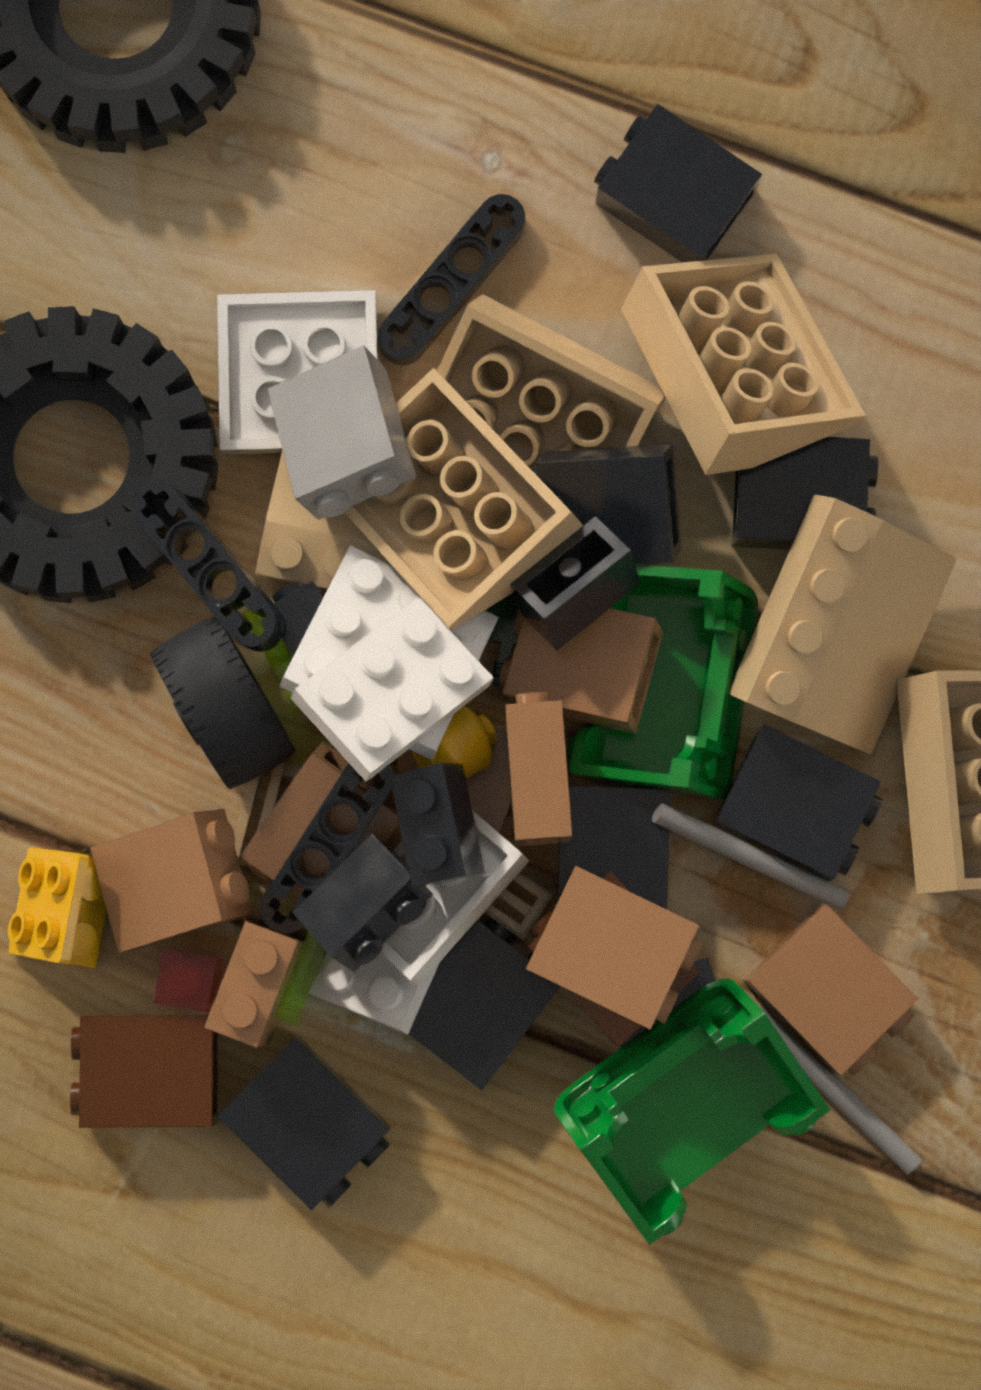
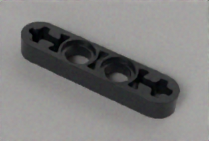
M497 194L484 201L386 317L379 328L378 341L381 352L388 361L396 365H408L417 361L518 242L524 232L525 212L523 206L516 198L506 194ZM509 211L512 213L511 225L513 227L508 229L505 226H501L494 233L492 245L496 246L497 249L493 251L484 240V237L493 225L491 213L495 212L498 215H502ZM478 230L482 237L473 234L474 231ZM466 247L479 250L484 258L481 268L472 273L460 271L453 261L456 253ZM441 287L449 293L451 301L446 309L435 313L426 310L421 305V296L428 288ZM409 309H413L416 316L422 322L431 325V327L425 330L420 322L411 334L414 346L409 349L407 346L402 345L395 350L392 348L393 337L390 333L393 330L403 333L413 323L412 315L406 312Z
M156 480L143 485L135 494L133 500L134 516L231 637L240 645L257 652L269 651L277 646L283 638L285 631V620L280 610L186 496L167 482ZM161 497L166 500L164 504L166 510L173 518L179 521L178 523L171 526L169 522L155 515L157 509L153 503L157 498ZM200 532L204 538L203 551L193 560H184L180 551L183 539L190 533ZM232 571L237 580L235 591L226 599H216L212 591L215 578L222 572ZM245 605L249 611L264 618L261 622L265 629L262 635L258 636L250 632L253 628L251 622L244 614L237 611Z
M396 759L379 773L385 782L379 779L375 780L364 797L354 792L363 778L349 763L347 764L262 898L260 914L264 923L270 929L279 933H293L303 926L300 920L293 914V911L288 916H284L278 911L281 906L279 900L285 899L295 883L305 889L294 904L295 910L312 894L311 890L315 891L350 856L392 790L389 775L399 773V764ZM346 785L349 790H345L343 786ZM367 801L372 802L373 805L370 806ZM337 804L350 806L358 816L357 828L352 831L336 829L329 819L331 807ZM308 849L322 851L329 860V871L323 875L308 873L301 863L302 852Z

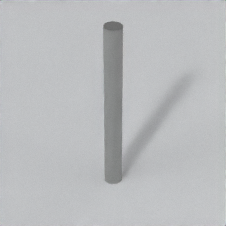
M660 803L653 813V823L838 910L843 909L849 899L848 890L664 803Z
M763 1006L761 1009L766 1013L812 1083L907 1175L910 1174L920 1164L922 1158Z

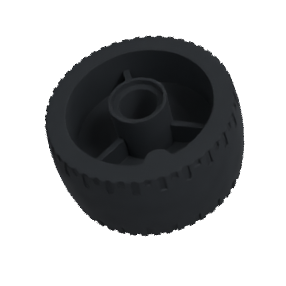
M215 616L183 630L150 653L161 679L174 700L173 705L195 743L200 745L228 789L235 788L263 775L296 752L287 732L230 634Z

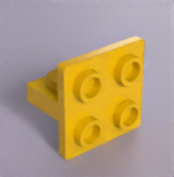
M30 847L18 873L20 892L16 912L12 915L8 926L9 953L55 963L96 968L107 909L93 857L79 853Z

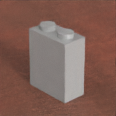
M364 345L267 388L294 497L318 520L325 517L339 516L345 513L352 505L373 496L390 494L399 485L416 478L386 368Z

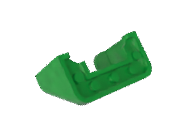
M635 564L641 583L615 603L611 609L656 618L664 632L637 733L632 734L598 725H583L578 733L574 734L569 741V773L582 778L648 789H670L672 793L723 799L727 795L732 783L745 701L730 695L729 691L757 627L758 600L756 593L752 588L724 571Z
M729 978L713 981L671 1010L664 1024L656 1021L651 1029L644 1030L572 1083L560 1094L554 1105V1112L559 1121L649 1245L661 1236L672 1233L681 1225L683 1216L686 1213L687 1201L680 1191L769 1125L780 1135L804 1134L814 1127L818 1119L830 1111V1108L766 1013L734 980Z

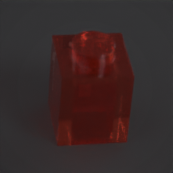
M163 948L153 1003L210 1012L218 993L224 958Z

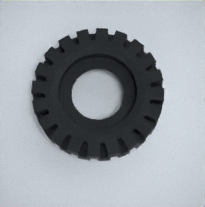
M0 0V87L9 101L14 100L22 115L41 130L48 125L53 129L58 140L82 148L85 139L94 140L99 152L125 153L126 141L133 140L140 141L143 151L168 145L166 132L179 127L184 136H188L207 124L204 111L208 107L213 105L221 111L237 93L234 79L237 74L247 76L256 54L252 40L253 36L260 35L261 10L258 0H173L170 22L162 36L152 46L133 56L105 58L87 52L69 37L61 22L59 0Z
M75 306L48 307V318L35 320L28 311L4 320L8 331L0 335V583L24 595L33 593L39 595L45 601L71 603L72 598L85 597L89 602L116 597L114 590L128 585L134 591L155 579L156 576L153 571L165 561L170 566L173 565L133 514V500L138 490L151 481L167 482L183 493L204 519L210 510L207 498L210 490H216L219 464L215 459L214 447H218L214 424L206 407L207 404L198 386L193 381L189 370L172 349L170 351L165 349L158 336L141 325L135 323L132 328L125 325L117 314L93 308L91 316H82L78 313ZM65 400L87 401L102 407L112 414L126 434L130 453L126 476L116 493L105 503L94 509L73 514L51 511L34 502L22 489L14 468L15 444L25 423L42 408ZM161 497L157 498L153 503L157 509L155 515L169 522L171 526L178 523L179 521L173 518L164 506L166 500ZM187 535L181 543V555L189 547L185 542L189 535Z

